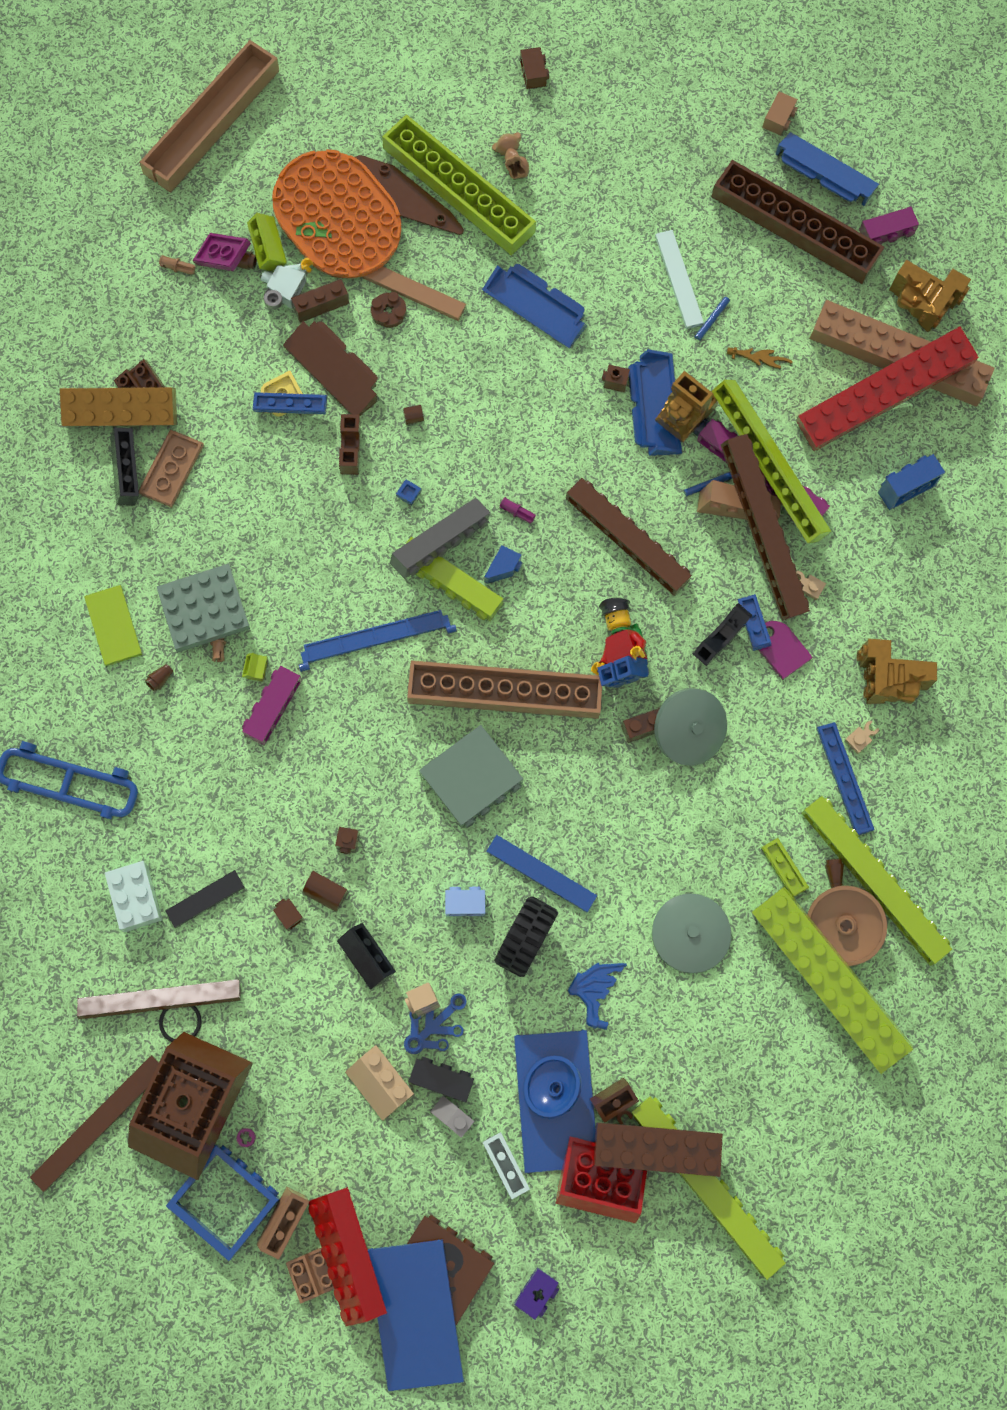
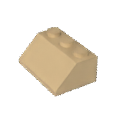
M377 1045L359 1058L345 1072L382 1121L415 1095Z

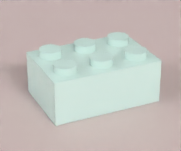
M140 861L105 872L118 926L122 932H128L163 920L147 863Z

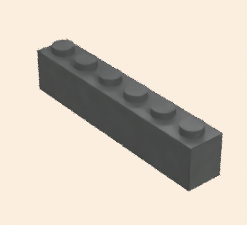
M475 497L394 551L391 555L390 564L404 579L410 575L414 576L420 568L429 566L436 557H442L448 549L458 546L464 538H470L476 530L486 527L489 523L491 512Z

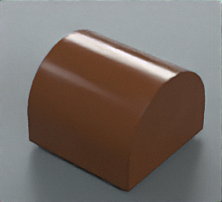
M421 405L403 409L406 425L424 421Z

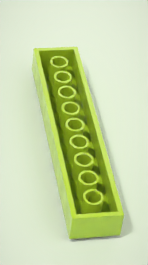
M407 114L382 136L383 149L511 256L535 234L536 221Z
M785 886L752 911L753 915L880 1074L913 1050V1045Z

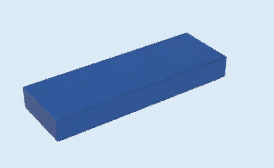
M756 594L737 599L738 603L753 615L745 624L753 651L772 646Z

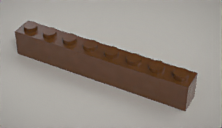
M581 478L566 493V500L673 596L690 581L692 576L690 571L685 566L679 565L675 557L670 553L667 554L658 542L651 540L648 533L643 529H639L630 517L624 516L620 508L612 505L603 493L597 492L591 482Z

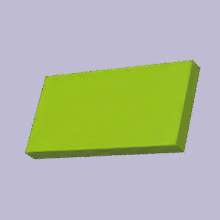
M114 586L84 596L104 665H113L143 655L122 586Z

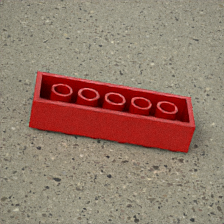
M348 1187L310 1200L308 1203L309 1214L315 1224V1234L319 1238L322 1247L321 1254L326 1261L327 1273L332 1280L334 1296L339 1303L340 1316L345 1326L368 1322L386 1314L387 1311Z

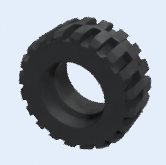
M533 896L528 897L494 959L495 963L518 977H525L558 915L557 909Z

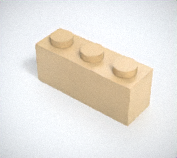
M429 982L406 992L408 998L405 999V1002L412 1014L416 1013L418 1017L441 1007Z

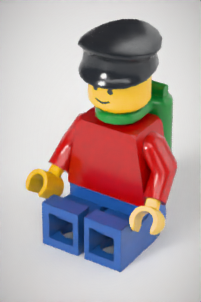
M609 598L602 601L599 605L600 610H602L601 617L605 618L607 629L611 631V636L605 639V648L601 660L595 662L591 667V671L595 675H599L601 686L620 688L624 684L633 683L649 675L645 649L647 642L643 638L638 624L631 625L629 615L631 610L629 606L630 600Z

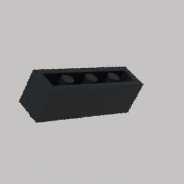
M113 428L110 443L116 505L135 506L139 497L133 428Z

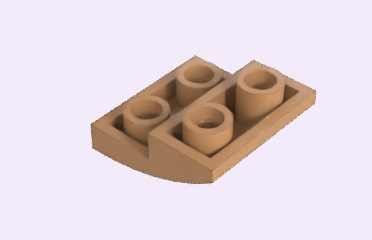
M321 1248L286 1262L300 1304L334 1289L332 1280L327 1273L328 1267L321 1254Z

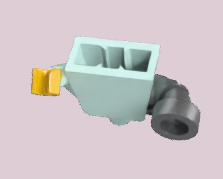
M309 258L303 259L300 264L284 267L277 266L273 274L267 271L262 273L261 281L267 283V290L263 298L267 308L276 310L283 303L292 309L291 298L300 295L307 282L305 271L308 273L312 271L309 266L314 265V263Z

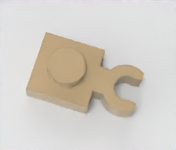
M797 571V576L803 585V593L817 600L827 583L812 575H809L807 579L802 572Z
M871 720L864 725V730L858 727L845 739L846 743L857 754L872 741L869 736H874L879 732V728L875 729V731L869 729V725L872 723Z

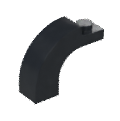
M739 603L736 604L721 624L700 643L692 654L705 666L709 665L733 641L753 615Z

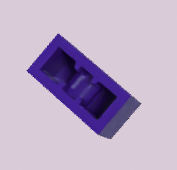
M537 1267L515 1300L514 1305L534 1320L538 1316L541 1318L548 1308L545 1304L549 1298L554 1299L560 1288L557 1285L559 1282ZM542 1289L543 1298L538 1297L535 1300L533 1291Z

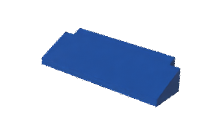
M791 132L778 144L776 155L779 156L781 151L784 150L781 156L784 164L810 179L816 178L820 180V184L849 202H856L861 195L864 197L862 205L865 206L879 186V183Z
M515 264L514 267L510 266L507 272L497 265L482 290L570 349L587 327L584 322H581V319L585 316L583 314L585 308L556 288L548 291L546 281L520 264Z
M647 349L639 356L640 362L636 361L628 367L630 369L631 400L636 403V406L632 409L635 443L640 445V448L648 447L649 456L682 454L681 441L655 421L656 417L665 407L664 404L667 402L668 396L672 393L671 387L675 382L672 353Z

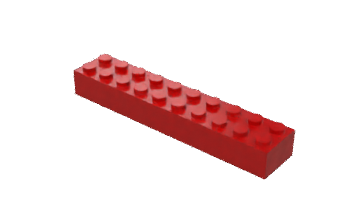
M959 326L798 415L796 422L812 450L816 451L974 364L979 357L963 329Z

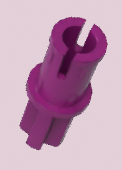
M506 497L500 503L499 508L513 514V517L517 516L528 523H532L536 517L534 513L523 508L522 504L518 505Z

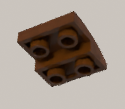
M145 359L141 360L133 369H126L113 380L118 388L165 387L149 362Z

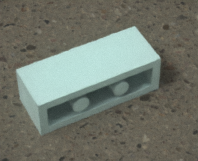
M500 1132L483 1141L482 1143L510 1198L514 1199L530 1190L502 1133Z

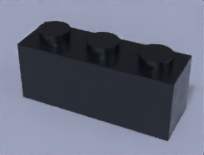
M363 923L350 928L337 940L370 990L384 983L396 972Z
M423 1056L421 1060L416 1058L408 1081L409 1083L465 1103L467 1102L474 1082V1078H471V1073L460 1070L459 1073L451 1071L452 1066L443 1063L440 1066L432 1064V1059Z

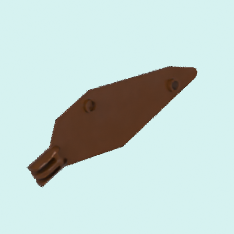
M363 155L355 156L370 170L396 203L401 217L458 235L463 234V227L451 211L394 165Z

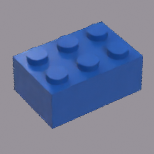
M934 454L929 457L925 455L916 461L917 463L913 465L907 464L900 472H892L885 477L886 480L881 484L878 494L889 510L937 485L945 471Z

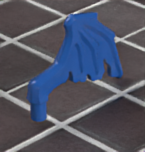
M598 962L582 974L577 973L568 992L571 996H579L587 1006L586 1024L588 1026L607 1030L608 1022L599 1020L598 1009L600 1003L596 1000H604L610 992L607 988L613 987L617 980L614 976H608L607 974L614 971L621 972L627 966V963L600 965Z

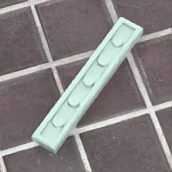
M673 230L657 233L655 238L685 328L690 329L702 326L704 322Z

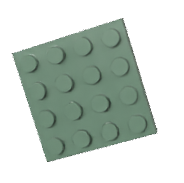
M229 563L157 586L177 653L250 629Z

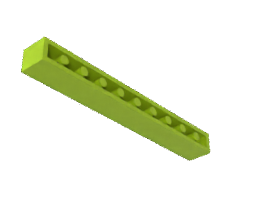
M724 379L712 390L713 395L739 436L748 434L753 444L754 454L759 460L761 471L806 542H819L832 531L736 380Z
M821 796L801 812L838 858L842 859L844 865L865 890L878 900L887 916L930 966L936 964L952 950L949 940L939 934L937 926L931 920H927L923 915L924 911L922 908L910 900V894L905 889L899 887L897 879L892 874H888L884 869L885 866L878 858L876 859L871 854L872 850L870 847L859 840L858 833L853 828L850 829L845 823V818L840 813L837 814L829 799Z
M650 1096L647 1097L630 1112L642 1127L677 1130L674 1126L676 1124L675 1120L670 1114H664L661 1110L663 1106L656 1097L653 1099ZM679 1173L764 1279L768 1280L786 1264L782 1259L784 1254L777 1246L772 1247L768 1242L771 1240L768 1234L763 1229L759 1231L755 1226L757 1223L755 1218L750 1213L746 1214L742 1210L743 1204L736 1196L732 1197L729 1194L728 1190L730 1188L722 1179L719 1181L716 1176Z

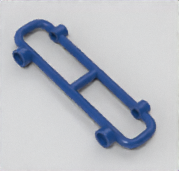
M25 741L21 742L19 749H7L0 757V783L8 786V791L19 793V790L91 809L101 812L100 817L110 820L112 816H127L134 808L138 789L134 782L127 779L129 775L127 770L114 767L111 775L36 754L37 745ZM18 756L67 770L60 791H52L5 777L4 769L9 757ZM74 772L129 788L130 795L125 808L116 809L111 806L67 795Z

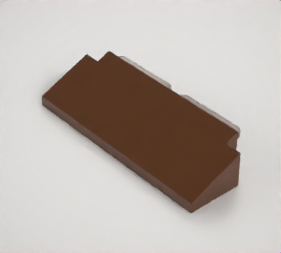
M302 321L283 344V347L350 414H359L361 416L377 402V394L372 390L376 387L377 375L355 353L350 352L347 354L345 352L346 344L324 322L319 321L316 323L314 321L308 326Z

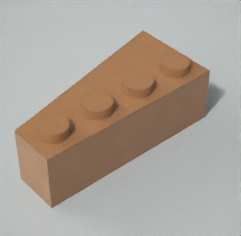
M712 480L699 492L697 512L747 520L735 485ZM771 495V502L779 519L781 501L778 496Z

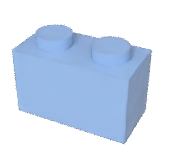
M449 887V890H445V916H485V890H481V887H469V890H461V887Z

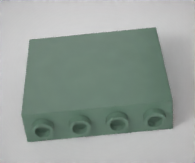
M482 725L475 728L419 770L420 776L430 785L460 824L461 829L464 826L467 828L472 826L476 822V817L480 814L485 816L492 810L490 808L495 803L501 804L507 799L506 795L511 791L513 793L517 792L522 788L521 784L523 783V777Z

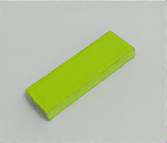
M779 838L761 847L783 885L793 897L809 889L808 884Z

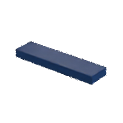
M254 392L252 410L254 412L326 415L328 397L327 395Z

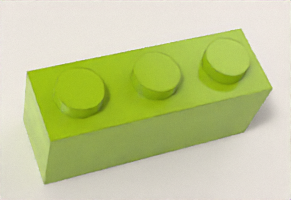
M256 213L247 222L258 266L259 269L274 272L277 266H284L287 263L274 216Z

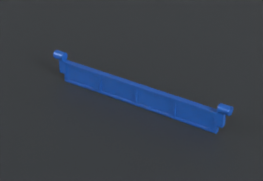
M438 610L305 644V651L300 652L303 664H299L300 672L310 670L308 663L423 633L446 628L448 634L457 632L456 625H450L448 615L443 616L442 611Z

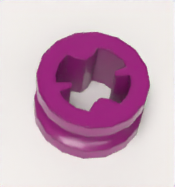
M248 1128L241 1129L236 1137L237 1143L242 1147L252 1146L256 1140L254 1131ZM245 1132H249V1136L252 1137L250 1142L247 1141V1144H244L241 1138L242 1133L245 1134Z

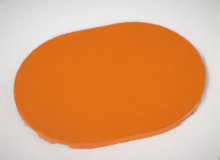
M326 149V151L316 152L314 150L296 157L280 172L272 195L276 220L301 254L314 263L313 266L316 269L334 277L357 278L377 271L392 258L398 248L401 237L400 213L392 197L361 161L337 150ZM320 221L324 227L319 226L317 222ZM315 222L317 228L322 230L328 229L326 233L327 238L315 237V228L311 225L304 226L301 230V235H296V228L304 223ZM306 228H311L314 233L312 236H305L303 231ZM329 233L332 234V238L328 237Z

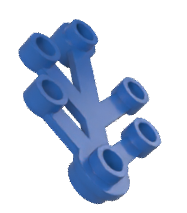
M460 993L453 995L451 1004L435 1019L434 1010L426 1013L425 1029L420 1033L419 1020L421 1016L413 1019L412 1012L410 1011L411 1034L404 1041L406 1051L410 1054H418L423 1048L446 1051L449 1046L446 1039L438 1041H428L425 1039L430 1034L453 1035L454 1037L463 1035V1027L461 1025L453 1027L440 1025L456 1010L465 1008L467 1004L466 997ZM460 998L463 1001L461 1006L455 1005L456 999ZM456 1027L461 1028L459 1035L454 1034ZM416 1040L418 1046L412 1048L410 1046L411 1041ZM445 1041L447 1044L446 1048L441 1049L439 1043Z

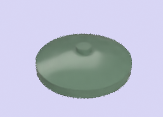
M696 688L682 689L669 696L661 705L655 720V738L662 753L670 760L687 766L699 765L711 759L721 748L727 733V717L721 702L713 694Z
M682 894L667 901L657 912L652 925V941L659 957L671 968L684 973H701L716 966L726 955L731 942V927L727 915L716 902L699 894Z

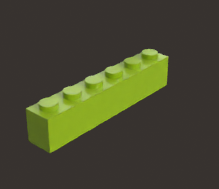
M436 557L429 566H423L416 573L419 578L424 579L425 577L434 588H441L446 591L445 594L449 598L459 600L465 609L470 610L471 608L477 612L476 615L482 620L487 619L491 621L503 605L502 597L442 557Z

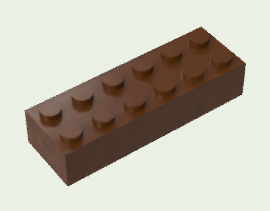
M596 1123L593 1165L721 1177L723 1134Z

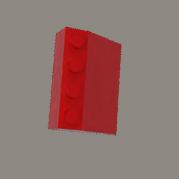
M570 1136L555 1204L636 1224L642 1212L647 1170L594 1166L595 1142Z

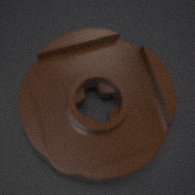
M396 292L383 293L372 300L371 316L375 323L386 328H393L403 322L407 313L406 304ZM386 307L393 308L390 314L384 312V310H386Z

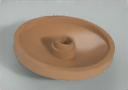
M845 885L826 890L814 900L807 914L848 966L858 965L871 959L881 949L886 938L887 919L881 904L869 892L858 887Z

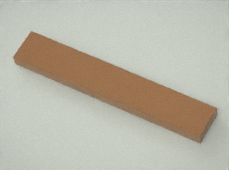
M381 267L377 271L362 277L459 321L466 308L465 303L385 267Z

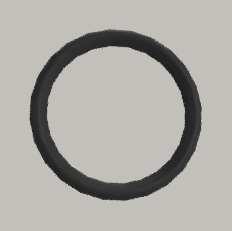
M190 1006L197 1016V1027L192 1033V1036H196L201 1028L202 1019L198 1008ZM165 1009L159 1018V1028L162 1035L168 1041L173 1042L175 1039L170 1037L163 1027L164 1016L169 1010Z

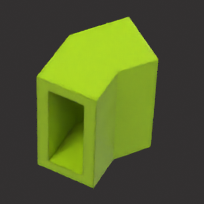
M255 653L246 654L242 677L264 682L268 657Z

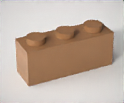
M286 1187L256 1244L260 1251L278 1260L280 1259L309 1203L305 1195Z

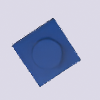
M405 479L396 492V497L412 506L422 490Z

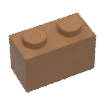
M779 91L765 117L762 128L781 136L783 131H787L791 124L790 117L794 118L798 107H796L798 99Z

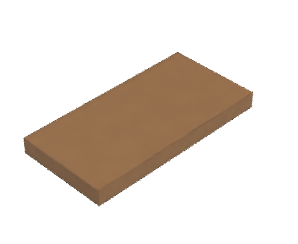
M170 429L138 490L139 495L172 508L204 447V443Z

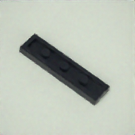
M234 870L165 910L176 929L244 889L245 886Z

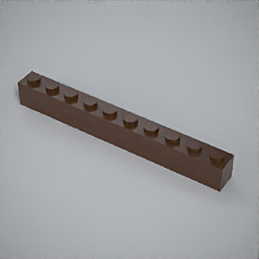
M748 434L727 439L721 444V448L782 621L809 612V602L804 596L803 585L798 579L796 565L792 562L790 548L785 542L784 531L779 525L778 515L773 508L771 495L767 491L765 477L761 474L759 460L754 454L752 441L749 439Z

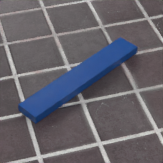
M833 722L817 727L816 730L852 828L858 835L874 831V826L836 723Z
M498 835L495 836L486 851L586 913L598 896Z

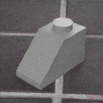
M444 1096L440 1098L430 1111L461 1138L474 1123V1120Z

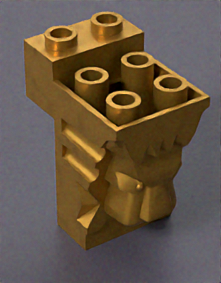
M906 260L898 271L889 291L898 296V307L908 310L913 317L919 319L918 323L925 331L929 332L932 327L936 329L949 308L953 310L956 304L958 306L961 304L971 288L968 286L971 279L952 269L945 281H942Z
M685 371L672 384V393L668 396V400L664 404L665 407L655 419L657 423L683 443L718 405V401L713 393Z
M868 638L862 644L860 650L857 651L856 658L857 661H860V667L867 668L864 670V680H867V687H864L863 697L867 698L866 704H884L886 701H902L912 704L919 696L920 690H928L937 681V662L891 659V640Z

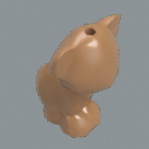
M519 132L503 134L492 145V149L495 152L505 155V166L509 171L510 177L513 179L525 178L529 173L528 161L526 158L519 156L516 151L521 141V134Z

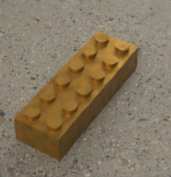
M173 387L59 388L62 426L177 425L176 388Z

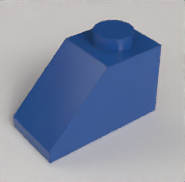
M501 545L484 576V582L488 584L512 577L515 571L519 572L523 565V562H521L522 555Z

